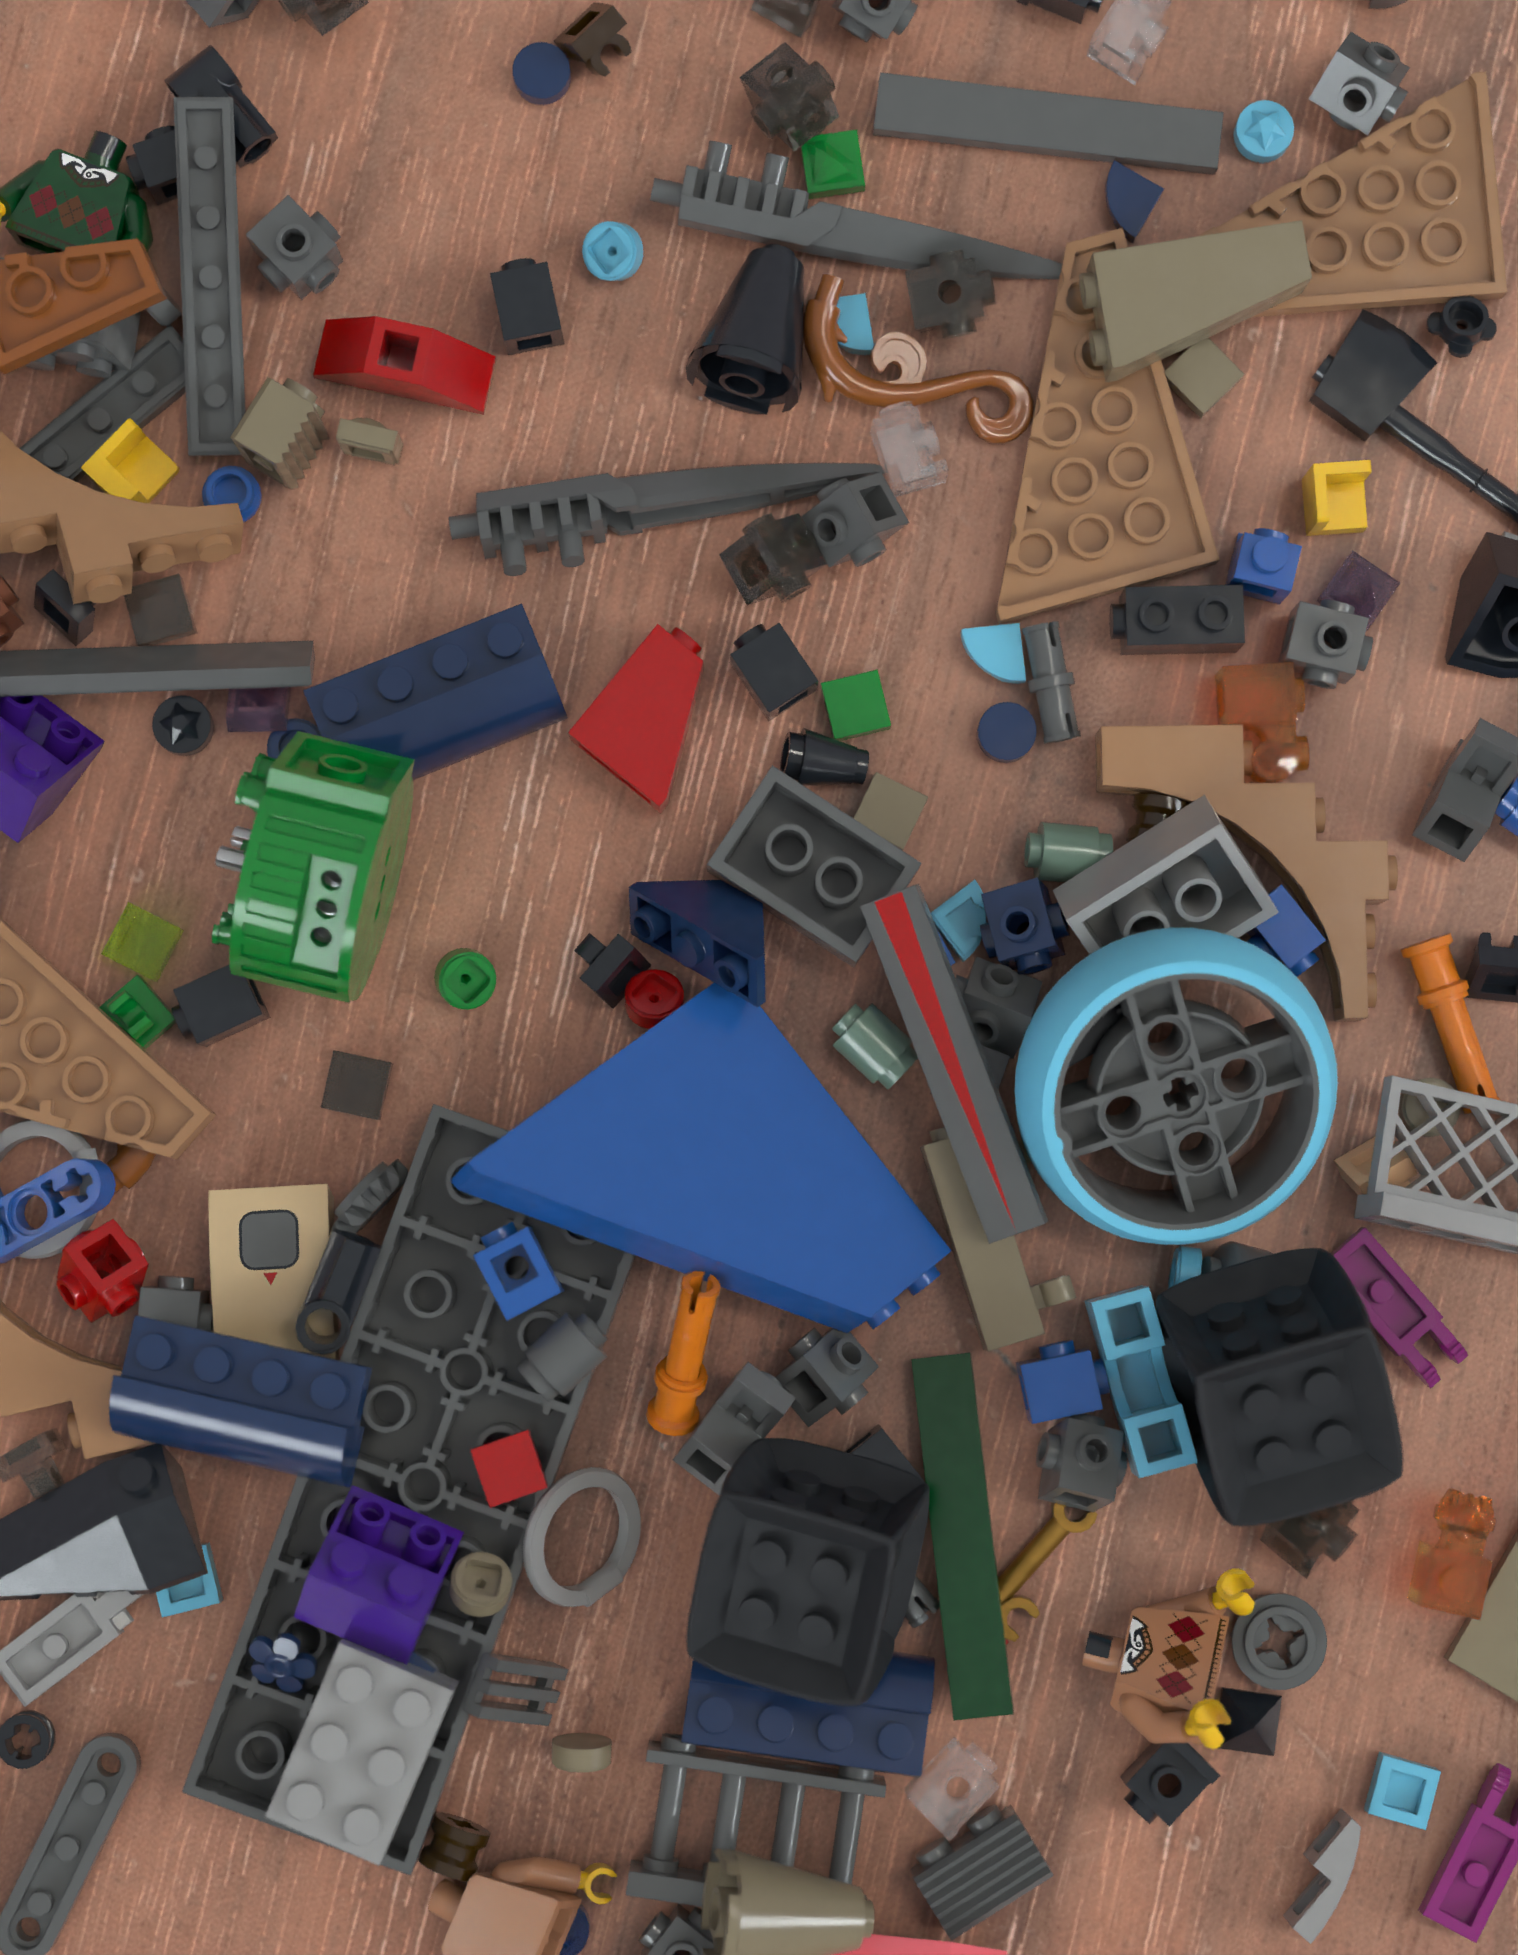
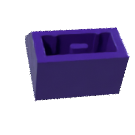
M43 695L0 697V830L17 843L54 813L100 752L105 742Z
M352 1485L307 1574L294 1618L407 1665L430 1616L464 1532Z

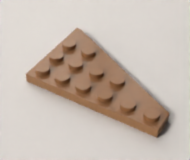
M1487 71L1474 72L1467 80L1438 97L1430 98L1408 115L1398 117L1361 139L1354 147L1327 163L1326 161L1309 170L1300 179L1278 188L1217 228L1214 226L1199 235L1204 236L1302 220L1312 279L1302 294L1253 317L1447 303L1450 299L1458 296H1472L1478 300L1502 299L1506 295L1507 281Z
M0 917V1112L178 1159L214 1119L216 1114Z

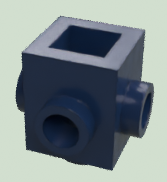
M1038 877L981 894L988 923L980 925V931L990 959L998 957V961L1002 965L1008 966L1012 970L1017 969L1019 975H1028L1052 967L1051 959L1066 955L1061 938L1070 936L1069 925L1059 903L1052 904L1048 888Z

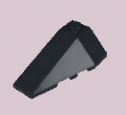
M1486 532L1460 578L1445 653L1446 664L1497 678H1518V540Z
M155 1443L105 1461L0 1519V1601L38 1599L41 1595L74 1593L77 1597L97 1596V1592L128 1591L131 1595L153 1594L208 1574L183 1469L162 1444Z

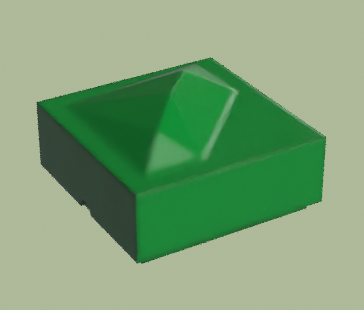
M857 130L800 137L806 191L809 192L808 199L865 192V180Z

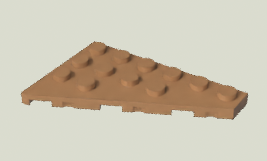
M1123 228L1069 242L1064 249L996 608L998 624L1124 590L1125 587H1136L1215 565L1220 560L1162 361L1155 362L1124 378L1111 382H1105L1103 365L1094 366L1092 362L1089 332L1096 330L1093 308L1084 309L1079 276L1081 273H1087L1086 268L1094 252L1128 247Z

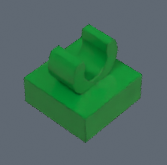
M136 975L99 1007L144 1049L148 1048L176 1024L172 1011L140 975Z

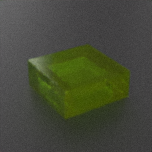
M128 902L101 954L158 982L184 930Z

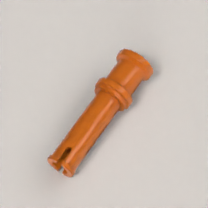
M1451 933L1400 949L1403 958L1410 959L1421 990L1416 996L1418 1003L1423 1005L1424 1010L1430 1009L1458 1091L1500 1100L1497 1097L1464 1001V997L1469 995L1467 990L1470 988L1467 980L1460 979L1449 948V945L1453 942ZM1463 1108L1464 1114L1472 1113L1469 1108Z
M702 1271L687 1273L682 1279L681 1294L668 1356H665L656 1366L654 1381L658 1389L656 1396L649 1401L646 1412L648 1423L660 1433L670 1436H684L691 1433L697 1427L700 1416L698 1406L696 1405L697 1398L705 1391L708 1374L702 1362L715 1303L719 1296L721 1285L719 1280L710 1274L706 1290L701 1292L705 1272Z

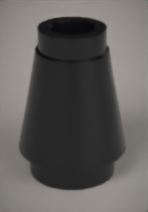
M803 728L801 733L787 732L782 748L780 771L803 786L852 783L863 785L868 771L869 751L858 749L856 746Z

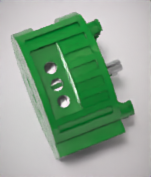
M297 731L277 758L268 757L262 753L258 754L251 773L244 772L240 778L234 803L249 806L256 812L252 829L236 826L232 831V835L237 837L231 838V845L240 848V850L221 846L216 853V865L218 867L241 872L235 903H229L227 912H222L220 924H214L212 931L213 944L229 946L231 974L347 1003L359 998L380 951L399 883L413 804V778L411 777L415 759Z

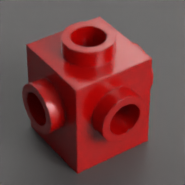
M114 1218L93 1231L87 1230L80 1233L63 1248L57 1274L58 1280L56 1281L58 1291L70 1308L73 1310L80 1308L91 1323L107 1313H110L112 1317L121 1315L139 1300L140 1288L143 1285L149 1263L146 1261L139 1245L125 1234Z

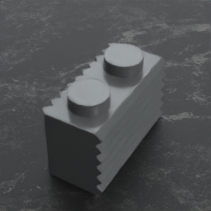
M997 1805L985 1808L966 1823L970 1831L964 1833L952 1843H949L946 1837L939 1838L928 1844L915 1856L919 1863L911 1868L912 1877L951 1941L1054 1876L1012 1805L1005 1807L1002 1811L999 1810Z

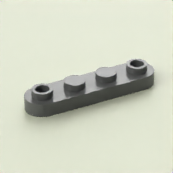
M104 1733L92 1739L81 1750L0 1915V1949L5 1955H46L57 1942L140 1772V1753L134 1742L128 1737L119 1733ZM104 1753H114L119 1757L121 1762L119 1772L110 1773L103 1768L101 1760ZM31 1917L37 1920L40 1925L38 1936H29L24 1933L21 1927L23 1918Z

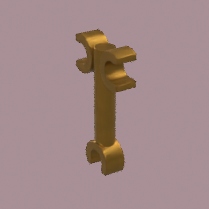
M1052 1502V1518L998 1577L1006 1639L1016 1642L1019 1638L1016 1631L1007 1623V1616L1011 1610L1023 1608L1035 1619L1040 1614L1033 1601L1023 1595L1015 1594L1070 1532L1082 1533L1091 1528L1098 1515L1096 1512L1086 1511L1080 1519L1069 1520L1064 1513L1065 1505Z

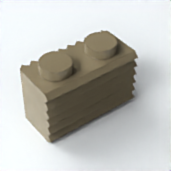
M267 377L230 437L241 455L245 458L244 460L252 467L289 489L299 488L297 480L305 478L303 470L311 468L309 460L317 459L315 450L323 449L321 441L329 439L327 429L321 420L325 411L315 403L318 397L312 391L292 379L287 378L284 384L281 385Z

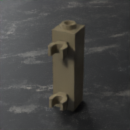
M945 1127L930 1131L933 1143L920 1147L983 1350L989 1352L1045 1334L1038 1310L1077 1298L1070 1275L1060 1276L1030 1286L1014 1235L989 1244ZM1022 1140L1018 1141V1143L1022 1150L1026 1163H1030L1031 1160L1027 1154L1024 1143Z

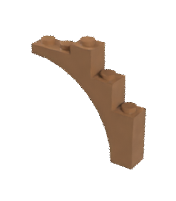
M0 430V554L9 552L28 554L39 551L45 546L57 544L73 604L88 601L108 603L118 599L121 595L132 594L133 572L158 573L177 564L200 560L208 563L219 562L230 555L241 553L244 522L238 503L187 507L142 503L98 492L55 473L19 449Z
M1243 724L1101 726L1095 734L1096 792L1135 795L1137 793L1158 794L1182 799L1190 803L1205 795L1227 830L1268 864L1291 891L1299 907L1326 939L1318 947L1328 974L1334 1022L1360 1021L1368 1018V1008H1374L1376 1005L1377 983L1374 972L1367 973L1366 949L1374 948L1375 920L1373 914H1365V905H1378L1388 900L1389 890L1396 889L1398 878L1397 860L1395 855H1388L1387 840L1316 841V833L1324 832L1326 811L1324 798L1315 797V782L1244 783V775H1252L1254 751L1252 740H1243Z
M0 1299L1 1417L72 1401L74 1412L67 1415L68 1431L74 1448L82 1447L84 1459L153 1444V1442L118 1435L112 1431L109 1420L111 1386L113 1376L121 1375L123 1366L86 1357L45 1337L11 1311Z

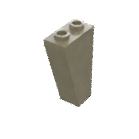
M1302 220L1094 252L1086 268L1087 273H1081L1079 276L1084 309L1093 308L1096 330L1089 332L1092 362L1094 366L1103 365L1105 382L1117 381L1302 294L1312 279Z

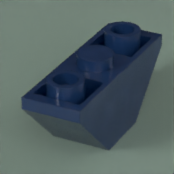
M722 880L636 882L629 886L631 935L756 1007L766 1002L762 902Z

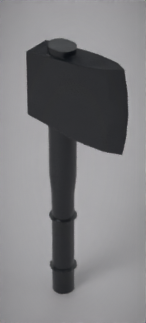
M1362 309L1336 355L1333 357L1329 354L1312 376L1319 384L1309 402L1364 442L1378 427H1381L1427 462L1447 472L1470 489V493L1475 492L1518 523L1517 493L1489 474L1488 469H1482L1464 456L1445 437L1400 406L1403 400L1433 369L1437 362L1404 331L1387 320Z

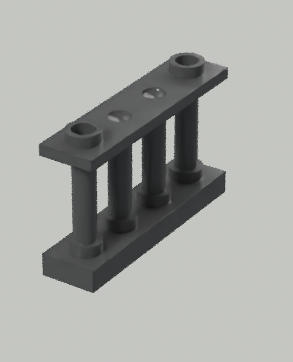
M662 1734L661 1742L649 1740L646 1762L664 1765L651 1851L644 1854L643 1861L631 1859L626 1888L627 1896L702 1907L703 1887L709 1862L703 1863L702 1870L678 1867L679 1859L674 1857L687 1768L723 1773L710 1861L720 1862L714 1853L716 1848L736 1850L746 1777L782 1782L771 1861L794 1867L806 1786L841 1791L829 1878L852 1884L865 1795L885 1798L886 1782L884 1776L875 1775V1771L842 1766H839V1769L698 1748L697 1745L681 1743L682 1735Z

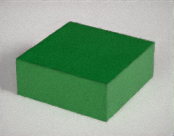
M878 669L821 683L820 688L833 739L843 741L891 729Z

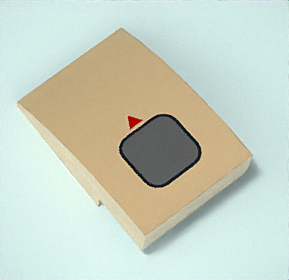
M328 1184L208 1190L210 1279L214 1332L339 1360V1349L333 1353L322 1355L312 1353L304 1348L298 1340L295 1330L300 1307L305 1300L334 1224V1197ZM329 1309L315 1310L307 1318L309 1327L318 1335L328 1336L338 1331V1316Z

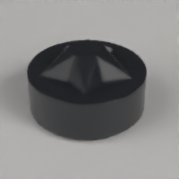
M178 695L168 698L159 705L153 716L152 729L156 740L167 751L179 756H190L199 753L209 744L214 732V722L209 710L199 700L186 695Z

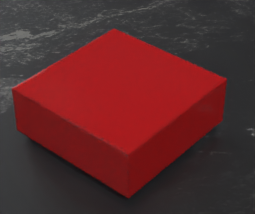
M529 1429L470 1450L490 1508L546 1489L549 1486Z

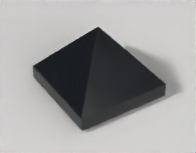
M1222 1687L1220 1703L1231 1718V1723L1228 1725L1217 1724V1729L1224 1738L1219 1748L1274 1756L1282 1696Z

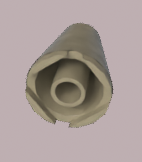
M716 1848L714 1851L720 1862L709 1861L701 1908V1929L710 1930L714 1948H702L703 1955H835L858 1950L863 1938L871 1937L874 1928V1906L871 1900H865L861 1887L734 1849Z

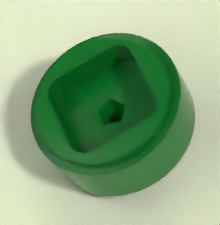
M458 948L448 952L439 961L434 976L435 986L439 994L453 1007L464 1010L474 1009L483 1005L492 996L496 987V972L491 962L480 952L471 948Z

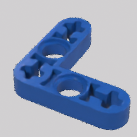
M75 1158L60 1164L5 1196L0 1188V1264L12 1260L106 1207L114 1195L116 1184L113 1172L109 1166L96 1159ZM81 1175H90L92 1177L93 1183L86 1188L87 1195H73L64 1199L60 1192H69L82 1183ZM36 1195L43 1199L47 1207V1218L38 1229H34L28 1224L24 1214L27 1202Z

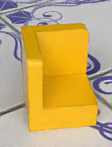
M131 418L127 419L81 466V469L106 494L142 503H150L179 473L177 464L153 443Z
M1371 460L1312 464L1301 479L1306 536L1364 532L1368 528L1364 481L1372 473Z

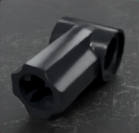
M207 46L164 80L175 97H233L236 165L239 168L257 162L269 152L272 144L278 139L273 128L241 90L243 88L235 73L213 46Z
M332 1228L296 1321L295 1330L297 1338L304 1348L312 1353L325 1355L337 1351L345 1344L381 1252V1245L353 1232ZM329 1309L340 1318L341 1327L332 1335H318L309 1327L308 1316L315 1310Z

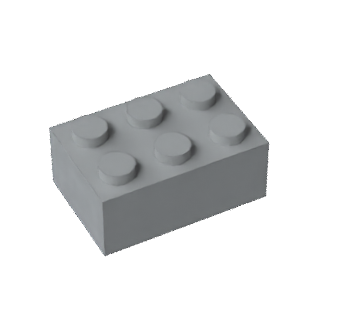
M1205 795L1053 890L1067 923L1089 955L1109 943L1129 935L1155 929L1198 928L1239 938L1279 913L1262 882Z
M343 1638L339 1642L265 1817L380 1866L390 1847L460 1681L437 1671L434 1673L429 1672L411 1663L403 1664Z

